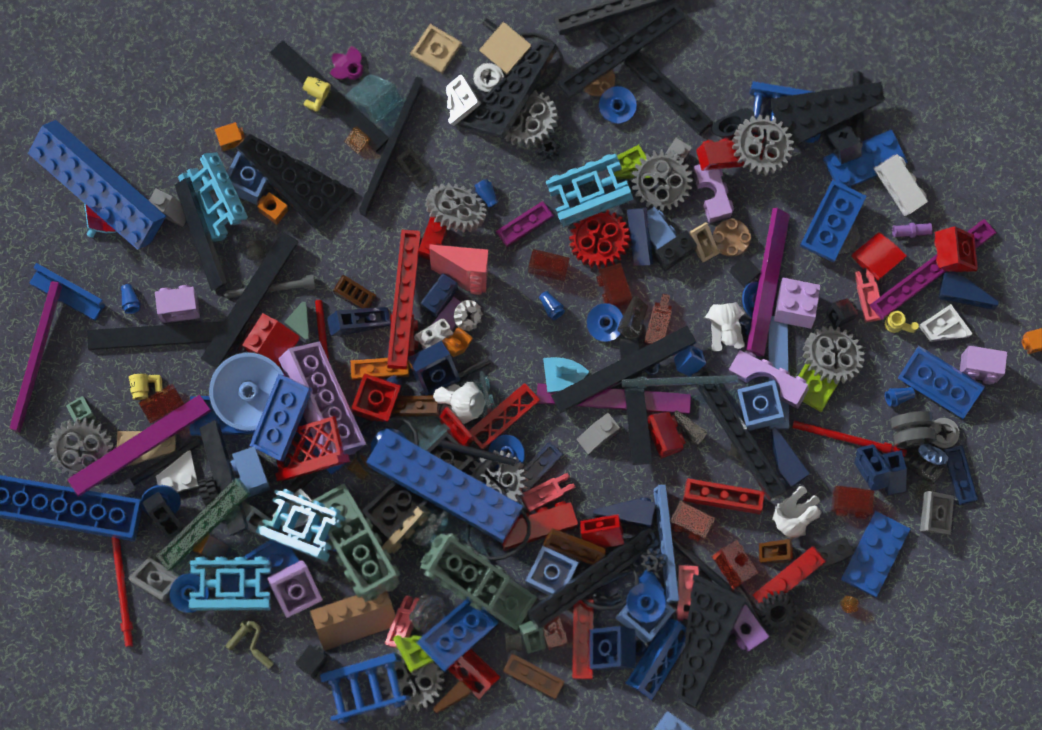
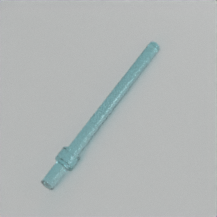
M737 375L672 378L638 377L637 379H623L622 386L646 388V386L737 383L738 377Z

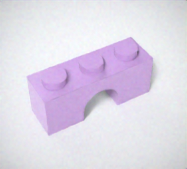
M700 164L694 166L692 173L697 188L709 187L715 193V197L706 200L703 206L708 222L712 223L730 218L734 207L732 201L728 200L727 185L721 179V176H723L722 169L701 171Z

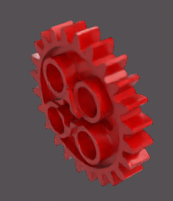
M609 209L605 214L600 212L580 220L579 224L574 223L576 229L570 230L573 236L569 237V240L572 242L569 245L573 249V255H577V260H582L584 266L589 262L590 268L594 264L597 265L598 269H600L601 264L608 268V262L615 265L614 259L621 261L620 254L626 255L624 248L630 247L627 243L631 241L628 235L630 231L627 228V223L623 222L622 216L617 218L616 212L611 215ZM592 226H598L597 229L590 230ZM610 230H616L614 234L608 235ZM586 243H592L590 247H584ZM610 247L608 251L602 252L603 248Z

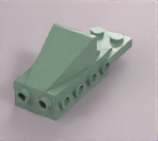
M345 484L310 501V503L318 501L324 504L326 509L330 507L336 508L341 511L340 515L345 517L344 522L340 521V528L331 526L328 532L329 539L326 541L331 546V550L336 549L338 554L335 557L339 565H344L347 569L344 573L348 581L355 583L356 586L353 587V590L358 598L362 597L365 602L373 601L385 591H392L400 584L398 569L395 565L391 566L389 560H391L389 553L386 549L382 550L380 544H382L381 539L377 533H372L371 529L373 526L369 518L364 519ZM315 511V513L321 517V518H320L321 524H322V522H323V520H324L325 517H326V518H329V519H331V520H332V518H333V517H330V516H328V515H325V514H322V513H320V512Z
M449 533L448 535L440 534V536H437L432 543V549L422 559L420 568L426 571L424 575L432 580L438 579L441 581L440 586L449 591L451 590L455 596L463 601L469 600L472 602L470 606L476 610L481 611V609H484L517 631L519 625L525 619L527 611L531 609L537 597L511 580L504 573V569L497 565H491L488 558L481 554L478 556L473 552L474 549L472 547L459 543V539Z

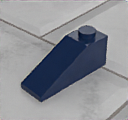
M948 272L942 276L938 299L995 310L999 302L964 276H959L956 272Z
M387 307L338 310L327 318L331 336L349 335L391 325Z
M774 427L770 435L776 471L784 487H787L789 490L807 478L809 472L777 428Z
M640 497V500L633 499L594 509L592 517L600 518L619 514L621 523L646 528L651 526L655 503L651 502L649 498Z

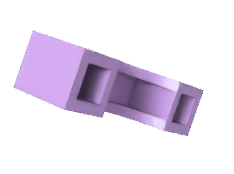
M740 350L729 368L731 375L746 383L756 377H769L779 385L781 401L797 409L799 408L809 390L806 380L798 376L796 378L790 376V373L783 368L778 370L772 367L773 364L771 362L755 358L756 355L746 350L743 352Z

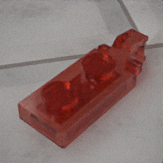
M662 294L660 303L655 302L644 343L652 344L666 336L672 313V306L668 305L670 295Z

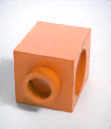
M236 122L215 129L222 152L235 148L245 138L242 127L238 128Z
M270 192L266 196L263 195L258 201L257 207L259 212L276 225L288 212L287 205ZM269 205H276V208L274 210H267V207Z
M1042 328L1024 334L1022 346L1025 350L1027 349L1028 354L1042 351Z

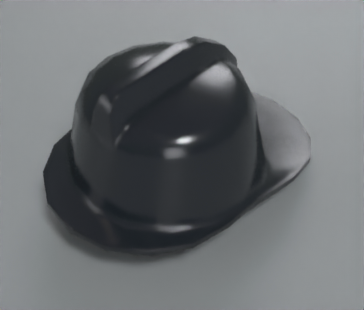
M743 108L722 117L713 124L712 132L722 139L729 138L732 140L735 137V131L739 130V125L743 124L745 119L750 121L752 116L755 117L754 112L751 109Z

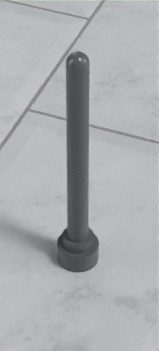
M314 274L306 275L303 280L272 284L268 292L302 287L308 290H315ZM245 288L226 291L224 296L226 298L240 297Z

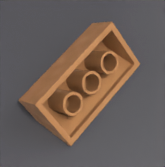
M387 591L380 594L373 601L365 602L362 597L358 598L356 595L310 611L324 651L390 629L396 617Z

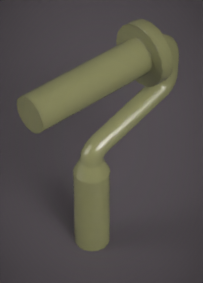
M242 621V627L226 644V648L232 650L247 632L251 633L254 627L256 633L251 643L250 651L256 659L269 669L274 663L261 651L255 649L261 632L260 626L254 621Z

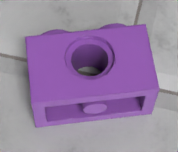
M744 605L731 634H735L738 638L736 640L738 646L742 650L745 649L748 653L765 641L768 635L749 608ZM747 625L750 628V633L747 635L741 633L740 626Z

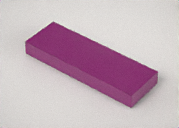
M542 201L498 229L496 233L504 245L508 247L552 219L553 214Z

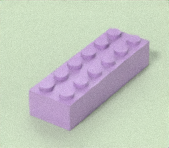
M320 341L289 348L279 358L286 377L313 389L303 413L307 424L336 416L344 454H355L366 443ZM328 422L324 431L330 434L332 428L330 422ZM312 427L310 431L313 438H315L317 430ZM321 434L318 442L324 446L327 437ZM331 441L328 450L332 453L337 452L335 443Z

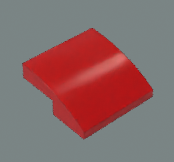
M878 232L856 250L851 257L863 270L867 268L879 281L906 258V254L887 237Z
M447 406L439 416L441 418L439 422L459 444L469 447L474 437Z

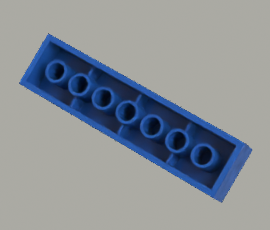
M57 120L42 125L28 154L137 250L150 244L166 215Z
M387 428L366 461L367 466L501 543H504L523 510V506Z
M0 475V518L136 541L142 513L140 499L89 490L78 497L71 487Z

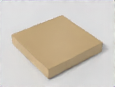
M503 22L479 51L508 75L532 46Z
M430 24L410 54L442 74L462 45V42Z

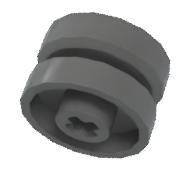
M911 412L890 419L891 429L897 432L893 436L895 447L921 446L937 440L935 429L930 428L934 423L932 412Z

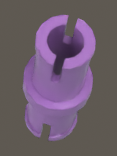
M909 223V225H893V237L910 236V238H915L916 235H932V224Z

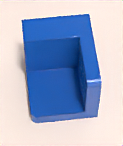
M693 345L679 352L674 357L677 371L688 377L698 372L706 364L703 351Z

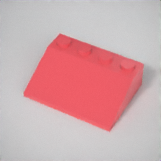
M430 244V262L433 271L440 275H447L457 282L458 286L466 291H470L471 294L480 295L482 292L486 293L488 250Z

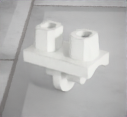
M440 319L417 333L414 338L421 343L423 349H426L445 338L451 337L453 332L450 330V325L447 321Z

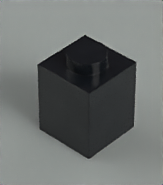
M746 256L742 257L730 269L732 276L744 288L751 282L759 281L758 277L761 271Z

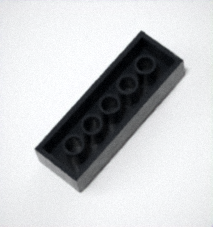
M447 431L426 450L462 472H465L474 463V459L468 454L438 447L440 439L459 444ZM393 481L362 510V515L365 518L368 517L374 528L388 541L398 529L402 530L404 528L402 525L407 518L416 515L413 511L417 507H428L431 502Z

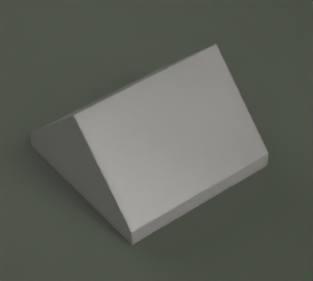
M927 491L923 494L920 531L951 535L954 496L933 491Z
M148 557L129 577V580L166 603L169 598L170 587L179 575Z

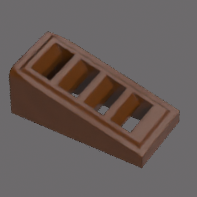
M345 275L341 276L333 289L335 295L361 309L369 308L376 297L374 293ZM346 283V284H348V285H347V287L345 288V290H344V292H343V291H341V289H342V287L344 286V284ZM352 287L355 288L352 294L349 296L348 293ZM361 291L362 293L360 294L358 299H354L357 293ZM368 295L367 300L364 304H362L361 301L363 300L364 296Z
M459 681L433 708V711L436 714L444 711L469 696L472 691L462 681Z

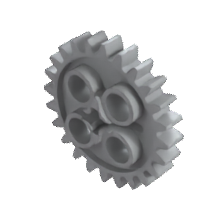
M535 90L528 98L523 107L524 109L521 110L505 137L507 141L511 140L512 145L518 142L519 147H522L523 143L526 144L527 148H529L530 143L536 146L537 141L543 143L542 138L549 139L548 133H554L553 127L558 126L556 120H559L558 111L554 102L550 100L549 96L545 97L543 92L538 96L537 90Z
M759 115L757 120L752 116L750 121L745 119L743 124L739 125V130L735 131V137L732 139V142L735 143L732 149L737 150L734 156H740L738 163H745L743 168L749 166L750 172L756 169L757 175H759L762 170L767 175L769 170L774 174L776 169L780 171L783 166L787 165V160H790L792 157L790 153L793 152L794 148L790 146L793 145L794 141L789 140L792 134H786L788 127L781 128L783 122L776 124V118L769 121V115L766 116L765 120ZM764 130H766V136L763 143V147L765 148L762 152V160H760L759 157L762 150L761 141L764 138ZM751 132L757 133L759 137L753 136ZM770 136H775L777 141L772 140ZM749 149L754 150L756 154H751ZM767 153L773 154L775 158H770Z
M663 149L660 150V154L653 150V156L646 153L647 159L640 158L641 165L635 164L638 171H632V174L637 177L632 178L631 182L637 184L632 189L638 190L635 194L636 197L642 196L640 199L641 203L645 200L647 201L646 207L653 204V207L657 208V206H660L661 211H663L664 206L667 205L668 209L671 210V204L678 207L677 201L684 202L682 196H689L686 189H692V186L687 183L692 182L693 178L687 176L692 171L686 170L689 166L688 163L682 164L684 161L683 157L679 160L677 159L678 153L671 156L670 150H668L667 154H664ZM661 162L667 165V169L664 171L657 169V165ZM671 168H674V171L665 178L666 183L661 182L653 192H650V189L659 182L658 177L663 178ZM676 175L680 177L681 181L678 184H673L670 178ZM646 176H651L654 182L646 184L643 179ZM660 189H665L667 191V195L665 197H659L657 195V191Z
M450 183L447 186L441 184L440 187L435 186L434 189H431L425 204L427 206L426 211L431 212L429 216L435 217L434 222L440 221L441 227L446 225L447 230H450L452 227L455 232L460 229L463 233L466 229L471 232L472 229L477 230L478 226L481 227L486 217L487 209H484L485 204L481 203L482 198H476L477 193L471 194V189L466 191L464 186L458 188L457 184L452 187Z
M823 326L821 330L816 329L814 333H811L804 343L803 351L805 352L803 357L807 358L805 364L811 365L808 369L809 371L815 370L814 376L821 375V381L827 378L828 383L834 380L837 385L841 380L845 384L847 379L852 381L853 377H857L863 368L862 364L865 361L863 356L865 353L860 352L862 346L856 345L859 341L858 339L852 340L853 334L846 335V329L840 332L839 327L833 330V327L830 326L827 330Z
M77 417L75 423L69 419L67 425L62 423L61 429L56 428L55 434L51 437L53 441L49 444V447L52 448L49 454L54 455L51 460L52 462L58 461L56 468L63 467L62 474L69 471V477H71L73 473H78L112 451L111 448H113L114 444L109 442L111 435L105 436L107 429L101 431V423L94 426V420L89 424L87 423V418L80 422ZM73 435L78 440L72 441L68 438V436ZM93 438L97 443L92 444L88 439ZM66 454H73L75 458L70 459ZM91 456L95 461H88L85 457Z
M496 450L493 451V453L499 454L498 451H496ZM502 450L499 454L502 456L513 458V455L511 453H508L506 455V452ZM514 457L516 459L514 467L480 458L481 462L474 461L475 468H469L473 472L469 476L480 482L486 479L487 486L500 491L501 494L520 503L518 497L525 496L521 492L522 489L528 488L523 485V482L528 481L527 478L523 477L527 471L522 469L524 464L518 463L519 459L517 457ZM499 464V470L494 473V467ZM485 471H488L491 476L495 477L509 492L506 493L503 488L485 474ZM513 477L512 483L507 485L508 478Z
M398 649L397 652L400 654L401 662L396 663L395 671L400 669L405 673L402 679H398L401 695L404 688L410 687L413 689V694L410 696L411 700L406 701V705L401 706V710L408 706L411 712L412 707L416 706L417 711H419L421 704L427 708L426 702L429 701L433 704L432 697L439 698V694L436 691L443 690L439 683H443L444 679L439 678V676L443 675L444 671H438L437 669L440 667L434 661L420 670L411 672L413 676H417L415 681L421 691V694L418 695L411 681L407 682L409 675L403 665L406 662ZM382 667V671L386 675L380 676L381 679L385 680L380 685L381 687H387L383 694L390 693L387 700L394 699L388 672L387 669ZM428 678L431 681V685L428 688H422L420 681Z

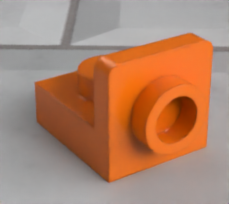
M459 327L456 328L451 337L443 339L442 342L450 355L455 357L465 352L473 338Z

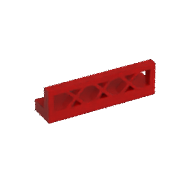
M524 383L469 430L474 437L473 441L481 450H484L534 407L540 399ZM528 394L534 399L529 405L520 404L521 400ZM512 407H518V414L515 417H506V413ZM498 419L504 420L503 427L500 430L491 429ZM483 432H489V439L482 444L477 437Z
M472 649L468 650L448 668L478 699L482 698L500 678ZM460 667L468 671V676H464L461 673ZM474 681H479L484 686L482 691L475 687Z

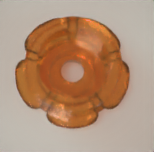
M845 596L840 601L843 611L847 613L858 611L859 602L854 597Z

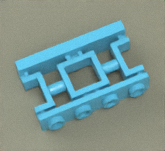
M204 153L202 158H200L203 165L200 171L198 168L188 169L187 173H181L178 178L180 181L184 178H191L212 241H222L228 234L225 228L226 223L230 222L231 225L240 224L241 220H246L248 216L218 153ZM213 188L219 199L215 204L209 194Z
M616 154L606 155L598 161L588 162L583 167L570 169L567 173L555 175L546 181L551 196L561 194L564 202L563 206L556 208L563 227L633 200L627 181L618 184L613 172L622 169ZM608 169L610 176L600 180L597 173ZM596 180L600 191L582 198L578 186ZM573 183L575 190L565 194L562 187ZM613 183L616 191L605 195L603 187ZM578 197L580 205L570 208L568 201Z
M283 489V492L275 490L274 493L277 494V497L273 498L272 501L278 504L279 507L272 522L264 519L262 522L264 525H258L256 533L327 562L330 554L326 552L328 549L330 550L331 546L324 541L332 525L340 528V521H345V517L340 515L341 511L333 507L326 509L324 508L325 505L318 501L310 503V499L299 495L297 498L293 492ZM284 499L301 505V508L293 505L290 514H287L290 505L284 502ZM315 511L333 518L331 520L325 517L321 526H318L317 524L321 517ZM300 514L310 517L303 534L293 530ZM282 521H286L283 531L288 533V536L273 531L271 528L279 530ZM313 533H316L314 543L320 547L316 548L301 541L303 539L310 542Z
M197 557L195 561L190 562V573L200 575V593H190L189 608L191 610H270V592H261V574H271V562L266 557H255V560H247L246 557H235V560H227L226 557H216L215 560ZM198 567H224V569H216V580H206V570L198 569ZM237 567H264V569H256V579H245V569H237ZM240 574V592H221V575ZM205 587H216V597L224 598V600H197V598H205ZM245 587H256V598H263V600H237V598H245Z

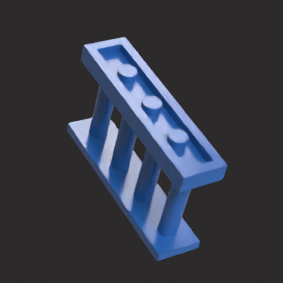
M753 81L750 95L755 97L753 109L755 119L757 120L761 113L762 100L765 97L777 98L814 91ZM773 111L771 115V121L774 119ZM820 134L805 140V142L813 143L818 141Z
M391 653L320 674L321 681L329 683L332 687L338 715L330 717L331 721H338V724L349 722L350 717L394 705V708L406 705L405 702L411 700L410 696L401 695L395 671L396 663L401 662L400 654ZM380 667L387 669L394 699L384 702L376 675L377 668ZM366 672L369 676L375 704L364 707L357 679L359 674ZM346 677L347 680H350L357 708L349 712L345 710L339 686L340 679Z

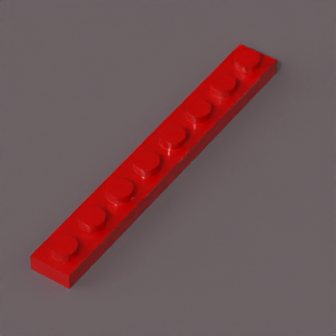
M401 230L387 361L388 369L407 370L420 231Z

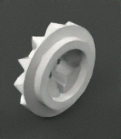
M490 63L479 66L474 73V83L478 89L484 92H489L503 79L501 69ZM489 72H491V78L494 80H490L489 83L486 84V79L484 77H487Z
M471 300L461 302L454 312L456 325L462 330L467 331L477 328L476 325L481 323L480 319L483 315L481 307ZM467 311L472 313L471 320L466 319V317L468 316Z

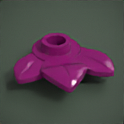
M350 46L346 55L333 53L332 63L335 68L330 71V74L336 79L349 78L356 80L360 78L363 74V67L360 64V52L355 47ZM351 69H357L356 73H351L350 71Z

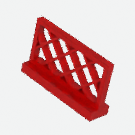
M336 416L297 427L296 432L302 435L299 444L294 440L291 442L292 445L297 447L294 455L287 452L286 456L291 459L288 467L284 466V461L277 460L279 473L275 474L277 481L290 480L350 462L349 455L344 454ZM328 422H330L332 428L330 434L324 431ZM312 427L317 430L314 439L308 435ZM321 434L327 437L324 446L318 442ZM306 439L312 443L309 451L303 447ZM331 441L335 443L337 452L332 453L328 450ZM316 446L322 450L318 458L312 454ZM300 451L306 454L303 462L297 459Z

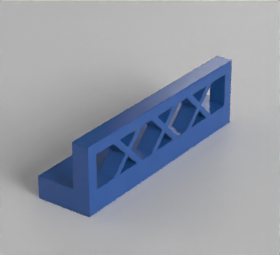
M38 263L35 264L33 268L36 273L29 282L30 285L48 294L50 283L52 281L58 282L62 286L58 301L96 321L105 306L102 299Z
M668 618L655 635L626 684L652 700L685 647L686 627L680 622ZM682 630L685 634L682 637V639L678 641V635ZM670 648H673V654L667 658V652ZM659 665H662L663 670L660 674H657V668ZM650 681H652V687L650 691L647 692L645 690V687Z

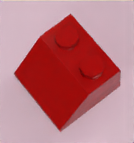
M955 226L935 232L934 243L937 248L936 262L938 268L947 272L978 271L974 234Z
M262 313L242 346L249 353H257L271 359L281 369L282 366L279 358L289 348H294L301 337L279 321Z
M364 373L351 408L352 414L370 421L388 422L401 386Z
M669 412L650 415L647 420L648 429L660 458L662 459L682 451L685 440L682 434L677 432L676 427H678L675 417H671Z

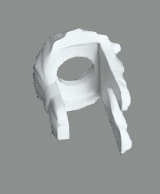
M737 302L722 305L713 304L705 316V319L711 321L712 351L714 352L722 350L721 341L726 346L734 345V348L741 349L745 345L739 319L746 312Z
M467 382L462 387L455 384L447 387V389L440 387L433 396L437 403L443 404L441 413L448 406L463 424L478 418L483 413L486 403L483 393L475 382Z
M799 486L791 497L785 499L781 504L778 503L772 520L775 521L777 529L790 539L806 535V526L811 521L819 518L821 514L820 509L816 506L820 499L815 495L804 504L796 505L797 500L807 492L804 486Z

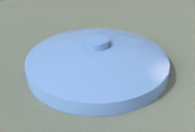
M240 353L227 358L217 367L210 381L209 396L215 413L223 422L233 428L256 430L278 374L284 375L281 369L271 359L257 353Z

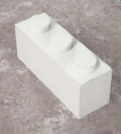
M897 154L875 167L874 170L905 216L928 201L924 190L916 184L915 176L905 167L904 159Z

